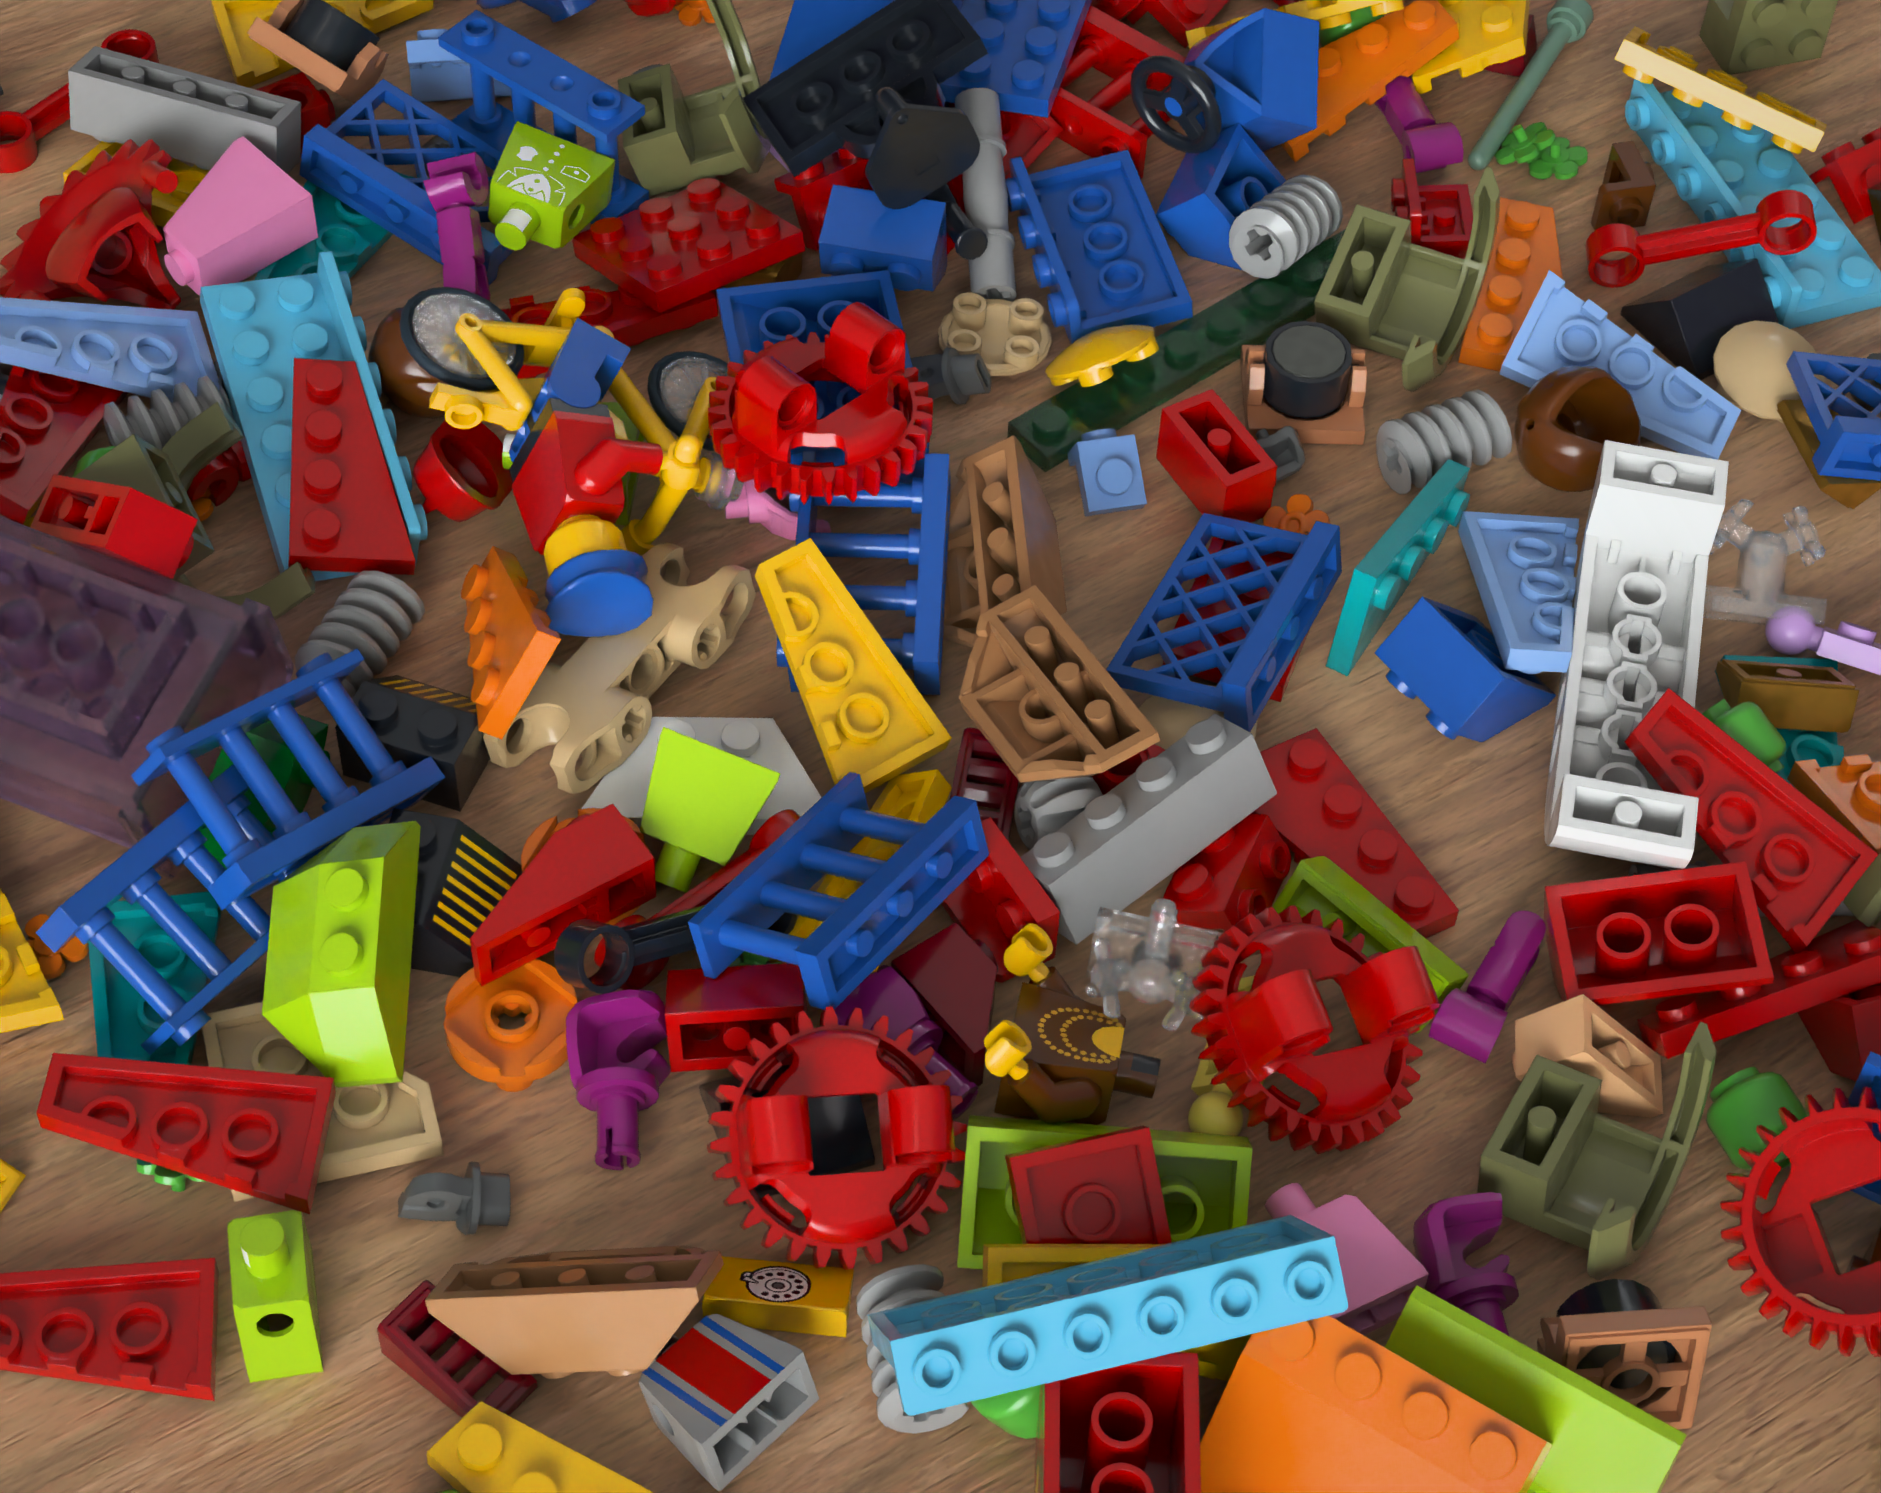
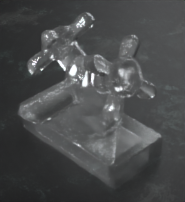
M1741 499L1737 505H1734L1722 515L1710 551V555H1712L1717 548L1720 549L1726 540L1740 550L1735 588L1706 585L1703 618L1766 625L1768 619H1784L1789 615L1797 614L1804 617L1807 622L1815 624V626L1823 625L1825 622L1827 599L1784 593L1788 555L1800 551L1802 562L1806 567L1812 565L1825 555L1826 550L1820 544L1818 532L1812 521L1808 519L1807 508L1802 505L1792 508V512L1784 514L1783 518L1789 529L1777 534L1768 530L1755 531L1742 522L1741 519L1747 514L1754 503L1748 499Z
M1157 899L1155 904L1151 905L1149 917L1100 907L1086 977L1091 978V982L1087 984L1085 989L1086 994L1092 998L1103 997V1012L1108 1018L1120 1017L1121 1008L1117 992H1130L1136 1000L1145 1004H1158L1164 1000L1174 1003V1006L1166 1014L1162 1022V1027L1168 1031L1177 1030L1181 1026L1185 1015L1201 1021L1204 1017L1192 1011L1188 1006L1194 997L1201 993L1194 987L1192 980L1204 969L1201 959L1206 955L1207 951L1214 947V942L1219 939L1218 937L1222 933L1176 923L1178 910L1176 909V904L1168 899Z

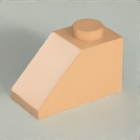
M1584 994L1515 1020V1051L1512 1055V1064L1516 1078L1520 1082L1524 1079L1536 1055L1601 1079L1602 1084L1597 1111L1599 1113L1650 1118L1663 1114L1661 1056Z

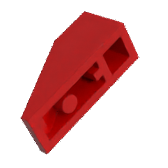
M53 474L28 532L40 538L143 573L173 579L176 570L186 563L194 545L192 533L198 519L131 487Z
M613 803L592 814L578 816L566 827L556 831L470 937L474 974L481 987L554 950L559 936L571 923L580 919H593L607 923L657 897L654 856Z

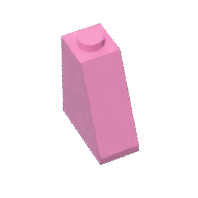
M242 136L233 141L163 227L168 254L164 256V262L168 272L179 285L184 286L187 284L199 296L201 287L241 282L318 238L312 195Z

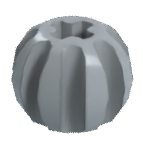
M1091 776L1025 782L1019 788L1015 801V822L1018 833L1029 851L1039 839L1057 831L1084 811L1093 799L1103 795Z

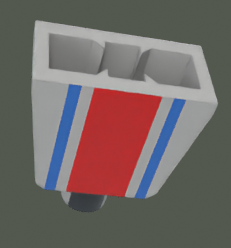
M717 1313L705 1316L680 1339L673 1334L647 1370L642 1372L639 1379L642 1393L658 1428L710 1485L719 1492L820 1399L804 1352L801 1349Z

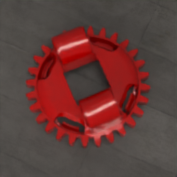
M855 302L840 312L830 329V335H825V342H820L815 332L809 333L807 343H802L797 337L794 338L789 334L786 335L784 341L775 344L768 340L764 341L763 350L758 353L745 350L743 352V364L729 362L727 364V376H717L715 379L716 391L709 393L708 428H710L714 452L721 455L723 466L729 470L735 469L736 476L740 482L744 483L754 479L755 488L758 493L773 487L776 489V495L780 501L791 493L800 495L804 505L810 496L825 497L827 504L830 505L833 496L846 495L854 503L857 498V492L861 490L867 491L872 496H877L880 491V482L892 487L897 486L900 473L906 475L913 473L916 461L925 457L927 443L930 442L933 427V398L928 397L929 385L927 382H918L919 370L916 367L905 368L906 333L865 303ZM807 381L846 383L862 395L818 420L816 389ZM801 446L839 448L845 451V465L834 467V462L818 463L802 461L801 466L791 464V450Z
M1290 905L1279 914L1273 906L1266 908L1256 917L1251 913L1236 923V926L1233 925L1218 937L1219 939L1214 942V947L1207 951L1206 955L1201 959L1204 969L1192 980L1194 987L1201 993L1194 997L1188 1006L1192 1011L1204 1017V1019L1193 1026L1191 1033L1207 1040L1208 1047L1200 1052L1198 1059L1213 1060L1218 1070L1210 1084L1225 1083L1233 1093L1227 1107L1233 1108L1243 1104L1249 1110L1247 1127H1254L1263 1121L1268 1123V1139L1270 1142L1278 1141L1288 1135L1290 1146L1294 1151L1305 1149L1311 1145L1317 1154L1329 1152L1334 1148L1340 1152L1352 1149L1360 1143L1372 1140L1385 1132L1384 1128L1397 1122L1401 1118L1398 1110L1413 1100L1412 1095L1406 1088L1418 1082L1421 1076L1411 1066L1407 1065L1423 1056L1421 1049L1409 1043V1036L1419 1031L1421 1025L1435 1017V1009L1440 1006L1417 946H1406L1384 954L1380 951L1367 958L1361 952L1365 939L1362 933L1347 941L1343 938L1344 929L1341 919L1337 918L1326 927H1323L1319 910L1314 909L1301 918L1296 905ZM1261 954V964L1255 973L1251 989L1249 991L1237 992L1242 975L1247 968L1245 963L1240 962L1253 955ZM1333 979L1341 987L1363 1045L1314 1056L1313 1052L1331 1041L1328 1034L1333 1031L1332 1023L1315 982ZM1272 1073L1284 1074L1300 1087L1310 1091L1317 1098L1320 1105L1308 1113L1302 1114L1297 1111L1300 1108V1102L1290 1098L1274 1085L1266 1089L1260 1082Z
M833 1006L826 1007L821 1013L820 1027L816 1028L813 1027V1023L805 1011L798 1012L794 1018L796 1034L792 1036L778 1021L772 1024L768 1032L774 1047L769 1049L766 1044L755 1038L746 1045V1049L756 1063L751 1066L748 1063L735 1059L730 1063L728 1070L741 1083L739 1087L732 1085H719L717 1087L715 1095L724 1102L731 1104L729 1111L711 1113L708 1117L709 1124L726 1129V1137L710 1142L707 1145V1151L715 1154H727L729 1162L712 1173L713 1180L734 1179L737 1186L723 1200L724 1205L729 1207L740 1204L743 1201L747 1203L751 1210L744 1216L740 1227L745 1230L761 1221L768 1226L761 1242V1246L764 1248L771 1247L782 1236L789 1239L786 1254L788 1261H796L804 1252L806 1246L813 1248V1266L816 1269L825 1268L831 1256V1251H838L839 1261L844 1270L853 1269L856 1262L857 1249L863 1248L870 1264L882 1262L883 1248L881 1241L886 1240L889 1246L898 1254L908 1250L906 1235L903 1229L908 1227L913 1233L921 1237L931 1232L926 1219L921 1213L924 1209L936 1215H943L948 1211L949 1207L936 1192L938 1188L955 1190L960 1187L961 1181L952 1173L945 1171L947 1164L965 1161L966 1152L955 1147L954 1137L966 1132L968 1124L953 1121L952 1109L963 1102L962 1096H951L950 1086L943 1085L952 1075L950 1070L939 1071L930 1075L925 1066L930 1062L935 1052L932 1047L924 1049L915 1055L910 1053L907 1048L911 1044L914 1031L908 1028L894 1040L888 1038L886 1035L889 1017L885 1015L878 1018L870 1030L863 1028L864 1021L861 1008H854L849 1013L845 1025H838V1018ZM793 1055L790 1067L775 1081L767 1094L758 1098L751 1096L753 1092H760L770 1077L783 1066L781 1061ZM876 1094L878 1097L883 1171L810 1176L808 1172L814 1169L808 1098ZM920 1175L917 1184L915 1185L912 1192L904 1200V1202H902L895 1209L894 1214L891 1215V1210L894 1206V1203L905 1194V1192L912 1185L915 1178ZM759 1184H766L776 1188L788 1202L802 1211L807 1225L802 1228L792 1225L791 1223L795 1216L784 1210L769 1194L760 1198L754 1188Z
M1835 1087L1832 1094L1833 1109L1823 1110L1811 1094H1806L1804 1100L1807 1117L1798 1120L1788 1109L1780 1107L1778 1112L1786 1129L1777 1135L1767 1127L1758 1125L1756 1131L1767 1146L1760 1154L1748 1148H1739L1738 1153L1752 1169L1749 1176L1738 1173H1728L1726 1175V1180L1741 1191L1743 1195L1741 1200L1721 1201V1209L1725 1213L1740 1219V1225L1722 1229L1721 1237L1726 1242L1738 1245L1743 1244L1744 1250L1727 1258L1729 1267L1733 1270L1752 1269L1754 1272L1740 1284L1742 1292L1747 1297L1761 1294L1764 1291L1768 1292V1296L1758 1308V1312L1768 1320L1780 1314L1784 1309L1788 1311L1781 1327L1786 1335L1792 1338L1803 1329L1805 1324L1811 1326L1808 1342L1814 1349L1820 1351L1831 1333L1837 1335L1838 1350L1843 1356H1851L1857 1337L1864 1338L1868 1350L1874 1357H1880L1881 1261L1841 1274L1819 1215L1812 1207L1815 1202L1881 1180V1142L1872 1133V1122L1878 1123L1881 1133V1109H1878L1875 1093L1871 1088L1864 1087L1859 1099V1106H1851L1843 1090ZM1782 1152L1790 1161V1175L1779 1192L1775 1206L1770 1211L1762 1214L1755 1207L1757 1197L1767 1200L1770 1188L1782 1168L1774 1159ZM1799 1293L1809 1294L1820 1302L1841 1309L1845 1314L1824 1309L1806 1298L1796 1297V1295Z

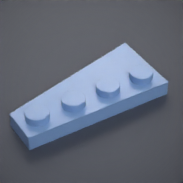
M1549 270L1501 366L1499 375L1531 388L1538 380L1561 367L1593 366L1603 369L1630 392L1637 414L1641 420L1640 436L1678 453L1718 460L1741 410L1683 367L1674 368L1653 352V345L1638 334L1632 337L1607 319L1608 312L1590 299L1586 302L1581 300L1564 287L1566 282Z
M0 297L1 363L151 398V391L161 389L171 403H173L175 384L182 382L197 396V382L200 377L208 376L218 390H220L218 376L197 311Z
M1462 512L1458 533L1505 669L1517 670L1527 674H1538L1542 671L1567 673L1573 647L1574 608L1572 604L1576 589L1574 568L1577 560L1578 545H1576V537L1579 529V518Z

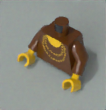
M1027 924L1012 937V944L1006 948L1003 958L1004 965L1009 972L1019 977H1024L1028 974L1031 980L1029 983L1022 982L1014 1021L1002 1020L984 1038V1045L988 1050L985 1053L986 1067L991 1074L1001 1077L994 1113L1038 1118L1050 1124L1066 1121L1099 1125L1106 1121L1113 1090L1152 1099L1161 1059L1121 1050L1126 1018L1120 1012L1086 1002L1076 996L1055 966L1047 968L1043 963L1053 951L1052 942L1048 934L1036 924Z

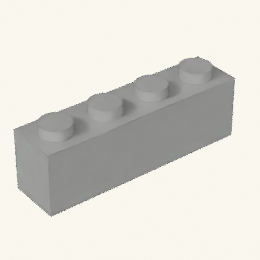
M94 46L68 70L71 130L92 135L95 139L102 142L124 144L127 140L131 139L139 147L149 139H152L159 145L160 150H165L172 158L194 163L197 167L204 170H211L233 141L242 136L287 174L300 162V101Z
M1213 714L1207 720L1193 725L1184 737L1157 757L1143 762L1134 774L1107 794L1093 799L1084 811L1057 831L1039 839L1034 847L1020 858L1059 909L1058 933L1077 945L1274 797L1277 791L1253 734L1217 714Z

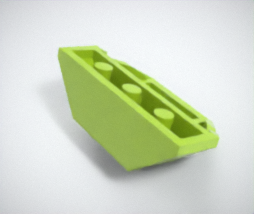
M416 821L351 828L273 886L262 1015L325 1077L334 1078L335 1086L338 1088L403 1082L421 826Z

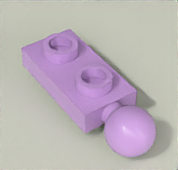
M1795 606L1782 607L1776 610L1766 623V639L1770 646L1781 654L1796 655L1809 649L1815 651L1816 655L1881 675V644L1874 642L1877 634L1876 631L1846 621L1840 622L1838 630L1826 626L1821 628L1815 626L1814 620L1808 612Z

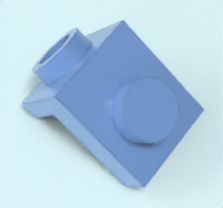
M1112 428L1099 429L1082 434L1081 441L1076 442L1067 455L1069 466L1076 465L1084 515L1092 516L1142 509L1147 504L1135 434L1117 436L1116 429Z

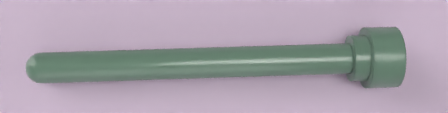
M1557 0L1546 18L1548 34L1468 156V164L1472 169L1483 170L1488 166L1564 46L1578 41L1584 36L1594 19L1593 10L1587 1Z

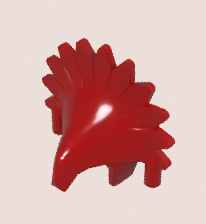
M130 139L121 146L113 157L105 150H102L96 156L85 175L77 170H73L66 178L62 194L46 196L41 200L40 218L18 229L16 235L23 243L5 255L0 262L8 270L0 279V295L4 298L52 301L56 298L89 297L104 303L109 298L136 303L146 308L174 310L181 303V298L166 278L159 261L155 241L160 243L163 237L152 220L151 214L153 189L156 188L162 193H171L177 188V175L166 168L171 162L172 157L165 150H160L159 145L152 139L146 141L141 147Z

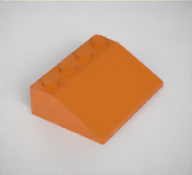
M1325 1316L1254 1333L1250 1336L1200 1442L1201 1493H1527L1553 1445L1335 1318Z

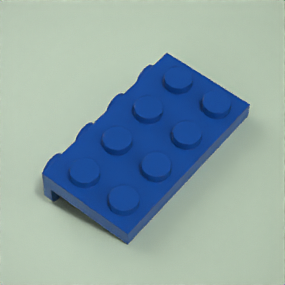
M964 0L960 12L980 36L988 54L940 84L945 97L944 107L949 108V102L955 103L956 96L967 89L988 88L998 94L1001 111L1048 118L1092 0Z
M1128 150L1032 174L1027 173L1021 156L1009 159L1011 178L1005 179L1008 193V208L1010 212L1018 210L1021 216L1017 217V224L1025 250L1034 248L1036 254L1032 255V264L1036 281L1040 289L1049 287L1051 293L1047 294V303L1051 320L1055 328L1064 326L1070 344L1086 334L1107 327L1122 325L1156 327L1193 317L1191 297Z

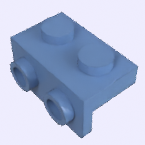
M448 29L418 31L417 40L406 41L412 97L421 103L473 99L470 64L439 47L438 37L448 31ZM493 78L495 98L511 97V88Z

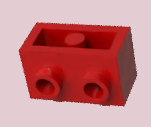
M1210 389L1162 408L1156 459L1202 515L1203 513H1208L1249 523L1263 518L1267 510L1271 508L1273 490L1276 485L1277 465L1216 392Z
M790 963L730 966L716 979L705 977L702 968L668 970L665 1022L671 1072L729 1069L728 1066L734 1059L753 1066L756 1062L746 1049V1045L753 1038L766 1044L769 1049L774 1047L768 1030L777 1021L788 1030L790 1036L796 1034L794 1029L795 1015L801 1011H805L808 1015L806 990L799 966ZM793 1055L784 1059L781 1063L783 1065H791Z

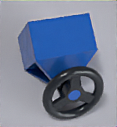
M1263 8L1196 42L1187 54L1184 63L1172 57L1162 55L1147 57L1136 65L1131 76V95L1136 110L1146 126L1161 141L1185 153H1202L1211 149L1218 141L1221 131L1237 123L1244 128L1263 152L1317 128L1319 21ZM1152 73H1165L1173 78L1166 88L1162 91H1156L1147 88V80ZM1156 110L1164 111L1171 119L1177 121L1187 135L1169 126Z

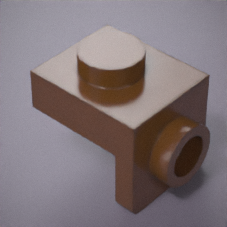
M1633 141L1612 143L1603 183L1599 188L1591 219L1594 230L1616 223L1629 225L1633 228L1646 225L1656 183L1654 182L1651 165L1643 161Z

